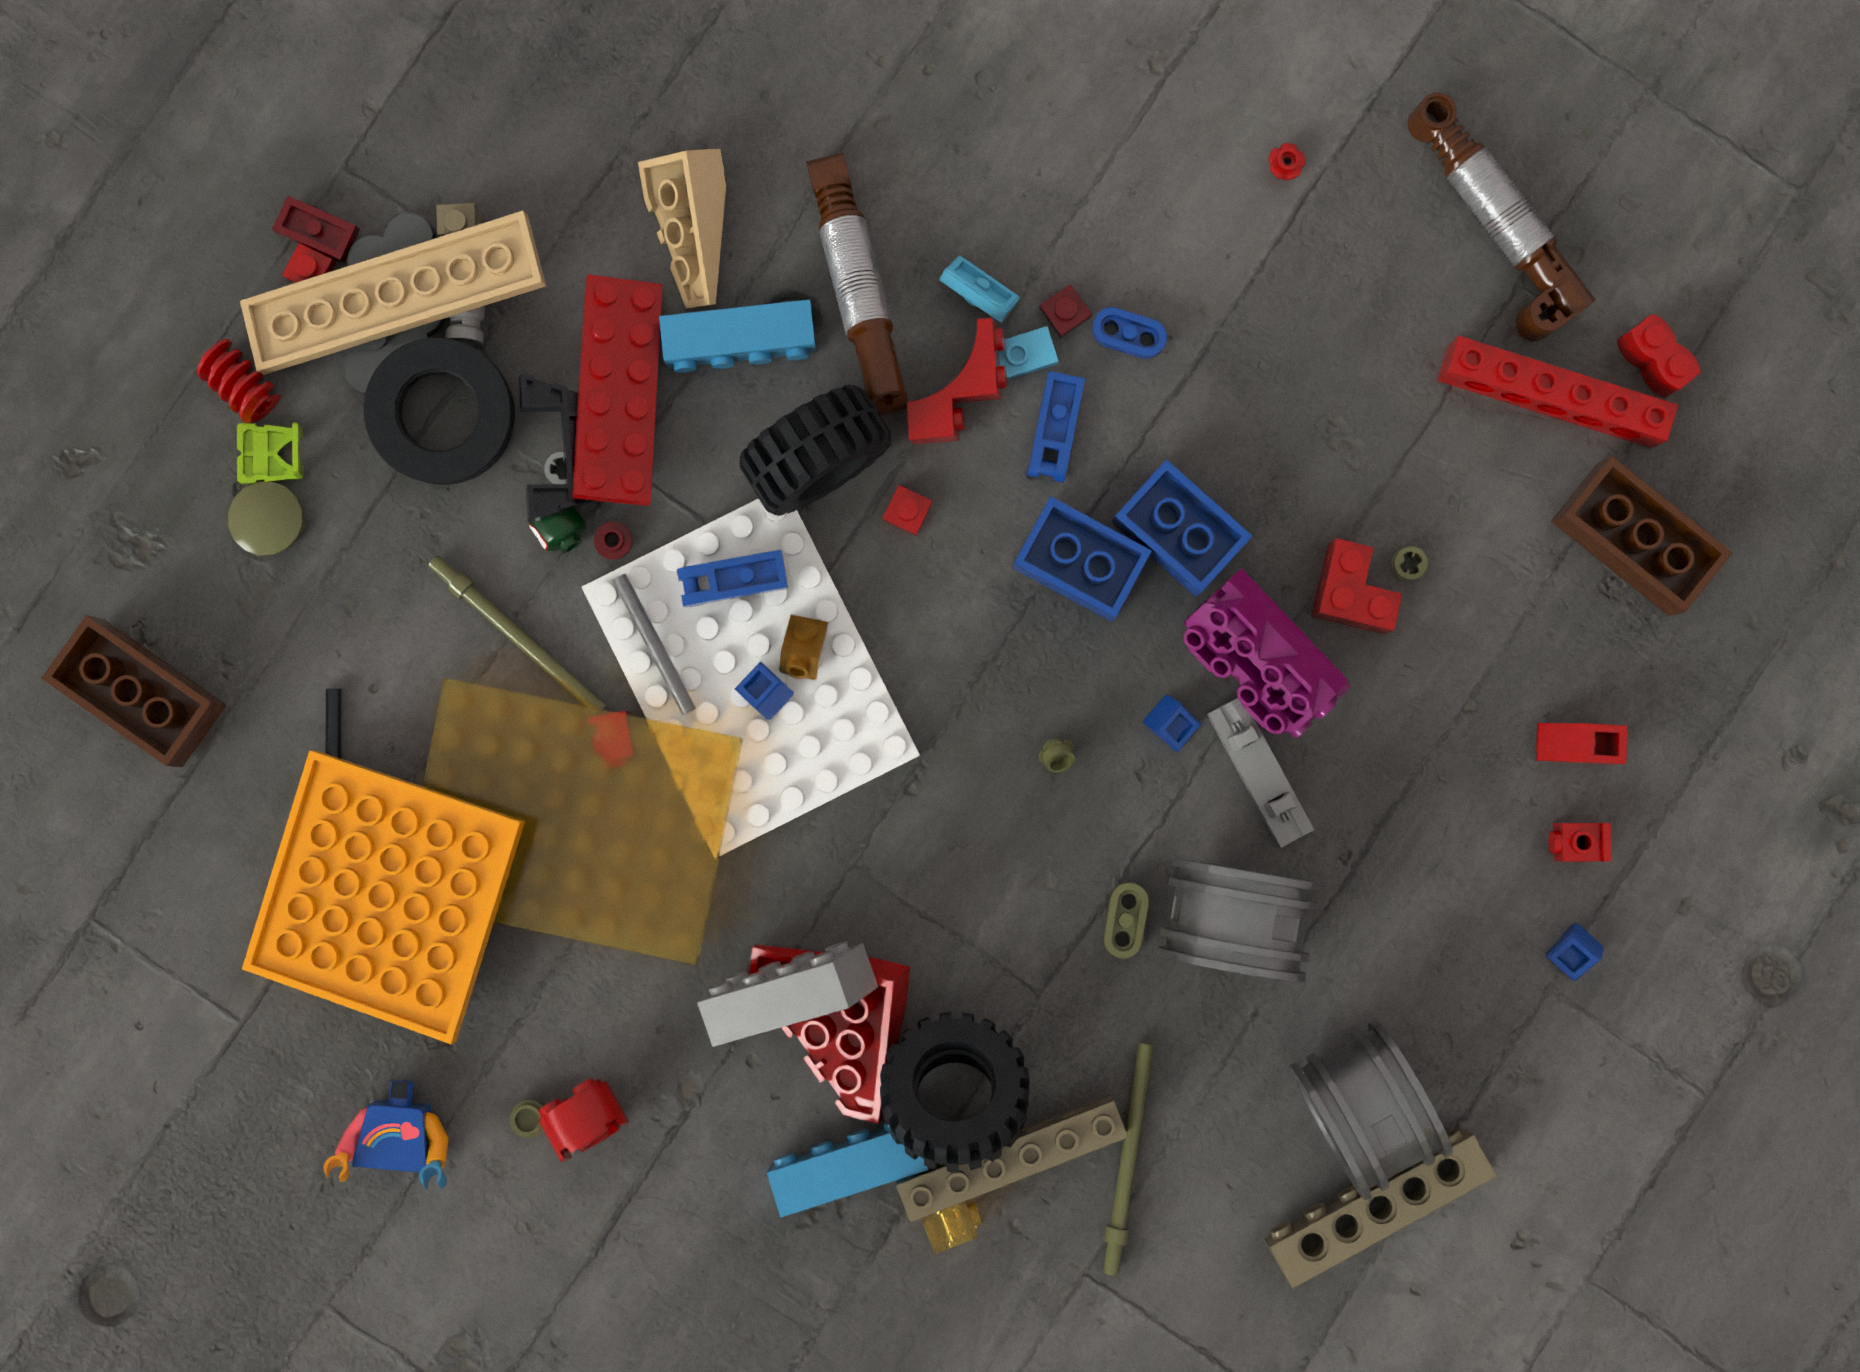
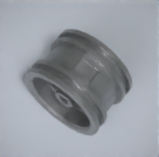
M1178 858L1172 859V866L1179 867L1177 878L1169 877L1168 885L1175 886L1176 889L1169 927H1161L1160 931L1161 936L1167 937L1166 946H1158V956L1252 976L1296 982L1306 981L1307 973L1299 971L1300 962H1309L1310 954L1303 952L1302 949L1309 910L1317 911L1318 903L1310 901L1312 890L1320 891L1321 883Z
M1377 1019L1367 1023L1369 1031L1365 1034L1360 1029L1350 1032L1352 1041L1336 1051L1320 1058L1315 1053H1311L1306 1056L1308 1064L1302 1068L1297 1062L1289 1065L1295 1083L1325 1139L1353 1186L1365 1201L1372 1197L1370 1188L1377 1185L1381 1191L1390 1188L1387 1179L1420 1161L1426 1166L1434 1164L1435 1157L1433 1154L1440 1152L1444 1157L1453 1153L1448 1135L1426 1092L1392 1037Z

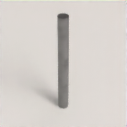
M626 574L614 578L612 581L682 715L692 712L696 707Z

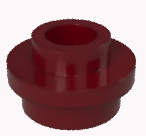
M614 521L607 522L597 529L594 536V545L598 553L603 557L611 560L620 559L630 551L632 535L625 525ZM613 533L618 534L619 543L614 547H609L606 543L607 537Z

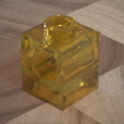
M964 1201L921 1218L935 1254L978 1238L976 1226L982 1224L974 1201L971 1203Z

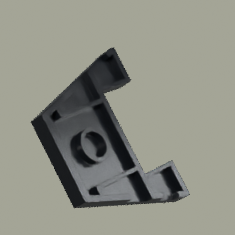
M520 374L521 412H561L566 484L527 485L528 522H536L594 502V500L572 498L578 393L567 390L566 386L557 383L551 385L535 380L534 376Z

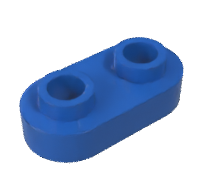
M1115 307L1101 310L1096 315L1092 325L1093 337L1100 345L1142 359H1151L1158 356L1167 341L1165 328L1158 321ZM1106 324H1114L1117 327V333L1114 335L1107 334L1104 331V326ZM1142 335H1149L1153 339V344L1151 346L1142 345L1140 337Z

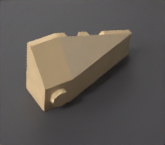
M721 149L687 150L638 162L644 201L648 212L654 211L661 229L657 232L660 243H667L673 259L670 269L685 308L716 304L726 195Z

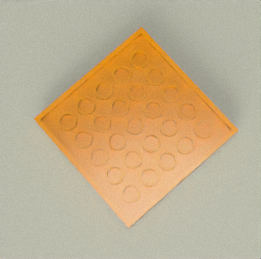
M309 750L242 970L449 1044L457 1042L525 821L317 750Z

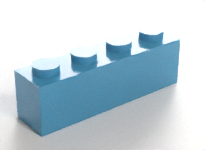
M810 299L659 316L663 359L668 369L674 368V372L677 373L693 372L697 370L698 365L712 364V368L715 369L729 368L734 366V361L749 360V363L754 365L772 362L771 357L787 356V360H803L809 358V353L817 352Z
M884 1123L883 1130L871 1134L869 1129L858 1130L846 1136L848 1141L834 1146L832 1140L810 1147L811 1153L796 1157L795 1152L776 1157L773 1159L774 1165L769 1166L767 1170V1176L781 1218L927 1171L929 1167L924 1166V1159L918 1156L914 1160L905 1153L904 1145L896 1144L890 1134L889 1125Z

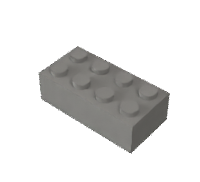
M847 941L840 942L825 948L826 952L814 955L813 951L806 952L792 958L790 963L781 965L780 961H776L758 969L759 972L748 975L747 971L739 972L725 978L726 982L710 987V995L698 1001L697 1004L712 1047L853 1006L878 988L864 944L861 943L849 947Z

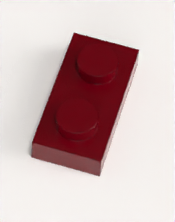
M287 196L272 228L275 233L301 243L345 263L348 252L360 230L352 223L290 196Z

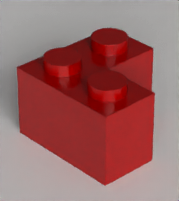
M1336 538L1327 546L1311 617L1380 634H1387L1395 629L1403 593L1365 585L1374 547Z

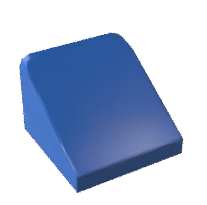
M761 661L735 688L767 720L772 719L794 694Z
M1165 695L1143 720V723L1175 752H1178L1202 725L1179 701L1169 695Z
M1575 922L1546 953V957L1575 982L1602 959L1604 948L1583 927Z

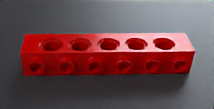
M1458 336L1447 346L1437 379L1439 382L1649 448H1654L1668 441L1678 404L1462 336Z

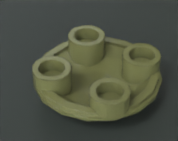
M272 481L256 482L243 488L232 500L228 511V528L234 541L245 551L262 557L275 555L288 549L306 526L302 507L296 495L286 486Z

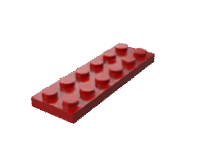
M591 274L586 276L572 498L649 506L651 503L660 340L659 316H661L663 284Z

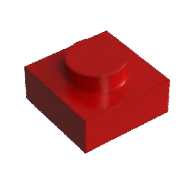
M298 243L282 276L293 283H297L331 272L336 262Z
M898 485L882 520L917 537L933 501Z

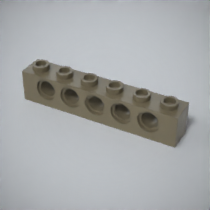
M1107 1095L1018 1130L1017 1140L1011 1148L1005 1146L1002 1149V1156L993 1162L989 1158L982 1160L981 1168L970 1170L969 1164L959 1165V1172H947V1165L938 1163L936 1169L929 1167L927 1171L897 1180L896 1187L909 1221L913 1222L1126 1139L1128 1135L1112 1096Z
M1459 1129L1450 1130L1446 1133L1453 1149L1451 1155L1444 1157L1440 1152L1433 1154L1435 1157L1434 1164L1426 1166L1420 1161L1387 1179L1390 1188L1381 1191L1377 1185L1370 1188L1372 1197L1366 1201L1362 1199L1355 1187L1350 1185L1342 1189L1337 1194L1339 1198L1327 1205L1323 1202L1315 1204L1304 1212L1305 1217L1292 1224L1290 1221H1285L1270 1230L1271 1235L1264 1240L1292 1289L1497 1177L1475 1136L1465 1129L1462 1131ZM1444 1159H1451L1453 1163L1451 1172L1446 1176H1438V1164ZM1418 1177V1190L1411 1195H1405L1403 1186L1406 1180ZM1377 1196H1385L1386 1204L1384 1209L1379 1213H1370L1369 1205L1371 1200ZM1345 1214L1351 1215L1352 1225L1350 1228L1343 1232L1336 1231L1335 1223L1337 1219ZM1307 1234H1318L1319 1241L1315 1248L1311 1250L1301 1248L1302 1239Z

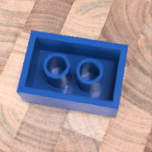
M1167 459L1112 520V523L1131 540L1152 550L1149 556L1195 597L1204 591L1252 537L1247 530Z
M1050 496L1018 554L1012 569L1112 622L1117 617L1152 550Z

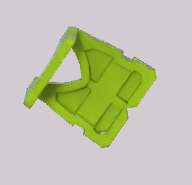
M292 422V428L273 425L258 427L256 424L239 423L237 425V449L241 454L237 457V481L240 484H253L258 481L279 482L302 479L304 477V467L300 460L299 442L300 439H303V428L297 422ZM290 442H292V466L278 455L280 450Z

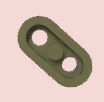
M1133 882L1121 883L1112 890L1103 933L1104 946L1112 956L1120 959L1133 957L1140 950L1147 918L1148 895L1143 887ZM1126 894H1132L1135 898V904L1131 908H1125L1122 905V897ZM1122 931L1126 932L1129 936L1127 944L1123 946L1117 945L1115 942L1116 934Z

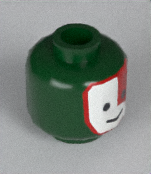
M574 508L536 522H529V527L546 551L561 550L564 554L573 550L582 542L579 536L585 530V521L577 509Z

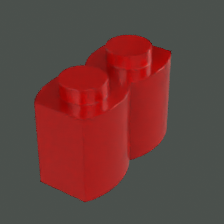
M1649 315L1617 339V345L1623 357L1631 365L1641 369L1646 385L1660 397L1665 398L1680 390L1701 373L1694 355L1684 346L1676 343L1675 335L1670 326L1657 315Z

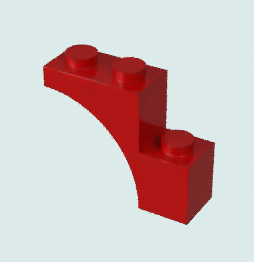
M993 318L977 319L976 340L970 358L959 375L949 385L929 397L907 402L909 440L914 444L960 441L959 431L965 430V416L963 408H958L957 403L1002 399L1001 389H1007L1006 366H1000L999 351H1005V337L1003 328H997V323Z

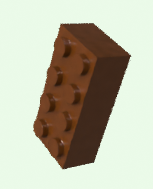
M1613 456L1596 464L1551 520L1553 524L1668 616L1686 612L1733 553Z
M88 615L84 617L41 678L159 762L171 767H183L226 707L224 702L105 619Z

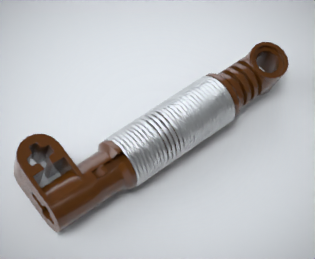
M1433 92L1427 95L1409 115L1407 121L1408 129L1415 139L1426 142L1428 145L1434 144L1431 150L1433 152L1439 151L1436 155L1438 159L1445 158L1442 164L1445 167L1444 175L1447 177V180L1459 192L1458 194L1465 200V203L1468 204L1467 206L1472 209L1474 215H1477L1482 226H1485L1488 233H1491V237L1495 236L1493 240L1497 242V245H1500L1499 248H1502V251H1504L1506 257H1509L1508 260H1511L1513 266L1518 271H1525L1541 292L1538 297L1517 313L1515 320L1516 328L1524 339L1540 341L1562 327L1596 301V299L1556 248L1557 240L1554 235H1551L1552 232H1549L1547 226H1544L1545 223H1542L1540 217H1537L1538 214H1535L1536 211L1532 210L1533 207H1529L1530 203L1524 200V196H1521L1522 193H1519L1520 190H1517L1515 184H1512L1513 181H1510L1508 175H1505L1506 172H1503L1504 169H1501L1499 163H1496L1497 160H1494L1490 151H1487L1488 148H1485L1483 143H1476L1474 139L1468 141L1467 138L1470 136L1468 131L1465 133L1461 132L1465 127L1462 124L1456 125L1459 120L1456 117L1457 110L1454 101L1446 94ZM1427 113L1432 114L1436 118L1437 123L1430 120ZM1551 306L1555 312L1542 321L1538 315Z
M841 152L806 161L821 215L819 234L826 255L825 258L827 259L833 288L835 289L844 330L846 331L845 334L856 347L855 350L859 359L865 392L880 415L907 409V393L890 335L893 331V320L866 224L867 221L862 212L858 211L844 154Z

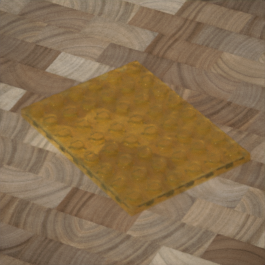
M444 678L423 787L525 821L494 923L694 965L698 964L743 738Z

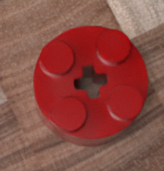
M588 1079L572 1089L575 1096L568 1100L563 1099L560 1101L559 1098L555 1099L538 1110L541 1115L538 1122L560 1162L571 1159V1153L578 1149L581 1152L590 1149L619 1131L618 1126L629 1123L607 1081L601 1082L600 1079Z

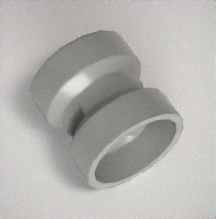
M485 306L449 317L450 326L446 328L445 338L465 343L471 347L483 345L484 332L480 329V324L485 318Z

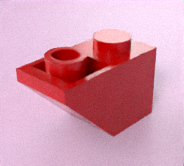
M1537 723L1535 761L1602 765L1626 764L1628 725Z

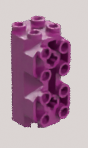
M1242 568L1232 575L1183 622L1187 627V631L1184 633V642L1188 646V650L1215 676L1226 678L1232 675L1240 683V687L1237 690L1238 700L1244 709L1270 733L1281 734L1285 731L1287 734L1290 733L1295 739L1298 738L1311 726L1312 723L1310 721L1316 717L1320 720L1336 706L1337 703L1335 701L1351 688L1347 683L1348 679Z

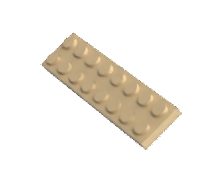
M520 211L240 300L256 371L266 375L545 287L546 283L529 217L524 211Z

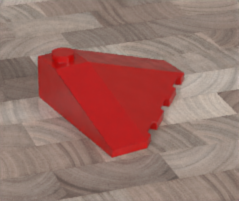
M755 944L752 947L750 975L759 972L758 969L762 966L776 961H780L781 965L792 962V958L810 951ZM813 951V952H814V955H818V954L824 953V952ZM868 957L878 988L848 1009L781 1028L788 1038L795 1034L809 1054L803 1059L819 1082L827 1078L840 1097L834 1103L843 1115L879 1124L883 1115L879 1088L881 1086L882 1064L887 1063V1052L891 1045H898L907 1003L911 966Z

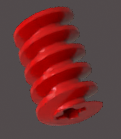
M223 339L207 350L201 357L197 369L198 377L203 381H207L208 387L214 392H218V396L222 401L229 402V408L233 412L239 413V417L244 423L260 421L275 408L281 395L274 394L270 396L269 394L272 392L274 384L267 381L259 385L264 375L257 371L249 375L253 368V363L250 360H245L238 364L243 353L239 349L228 353L232 347V342L229 339Z

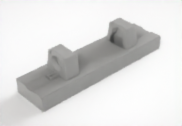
M1238 698L1209 712L1207 716L1277 846L1282 848L1314 831L1311 822L1255 719L1244 709ZM1284 793V796L1282 798L1268 803V801Z

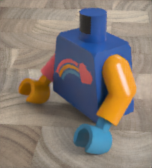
M391 1080L389 1100H376L369 1104L368 1107L360 1110L344 1131L335 1150V1155L325 1161L323 1168L326 1178L330 1176V1172L334 1167L339 1166L343 1167L339 1175L340 1182L346 1181L350 1175L347 1162L353 1160L352 1167L420 1172L419 1180L426 1190L428 1189L429 1179L435 1175H438V1186L440 1188L446 1186L447 1177L441 1168L446 1165L449 1137L439 1117L432 1113L430 1104L412 1102L414 1081Z

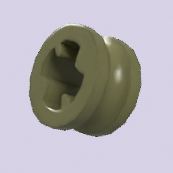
M1414 546L1399 549L1391 558L1392 572L1402 580L1418 579L1424 575L1428 567L1427 555L1423 550ZM1405 553H1409V558L1416 556L1418 559V563L1414 565L1416 572L1413 574H1409V569L1404 571L1401 569L1400 564L1405 561L1403 556Z

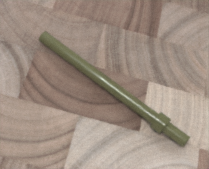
M438 555L429 562L428 567L449 585L448 590L458 599L464 598L591 713L599 716L607 706L475 589L473 587L475 583L463 572L457 573Z
M1139 1042L1125 1128L1128 1138L1123 1141L1111 1224L1106 1225L1104 1241L1107 1242L1103 1273L1118 1276L1122 1247L1127 1245L1129 1229L1126 1228V1221L1154 1049L1153 1044Z

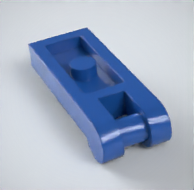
M1048 371L1027 476L1038 478L1039 474L1053 477V481L1064 483L1085 378ZM1044 449L1058 452L1057 462L1042 460Z
M782 550L677 569L678 581L683 582L685 593L681 595L684 608L789 589ZM708 576L710 590L700 591L698 578Z

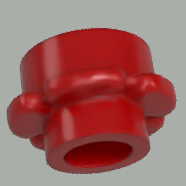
M1283 143L1280 148H1274L1271 151L1268 161L1270 163V170L1275 177L1281 180H1292L1301 174V168L1305 166L1306 158L1302 151L1297 150L1296 145ZM1284 159H1290V164H1285Z

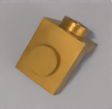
M790 615L780 655L779 671L781 673L788 674L797 679H817L828 622Z

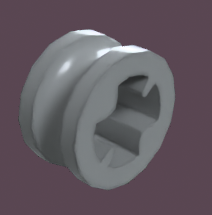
M556 452L550 455L544 464L546 478L553 484H566L565 479L562 480L558 474H553V468H559L557 463L562 460L564 461V452Z

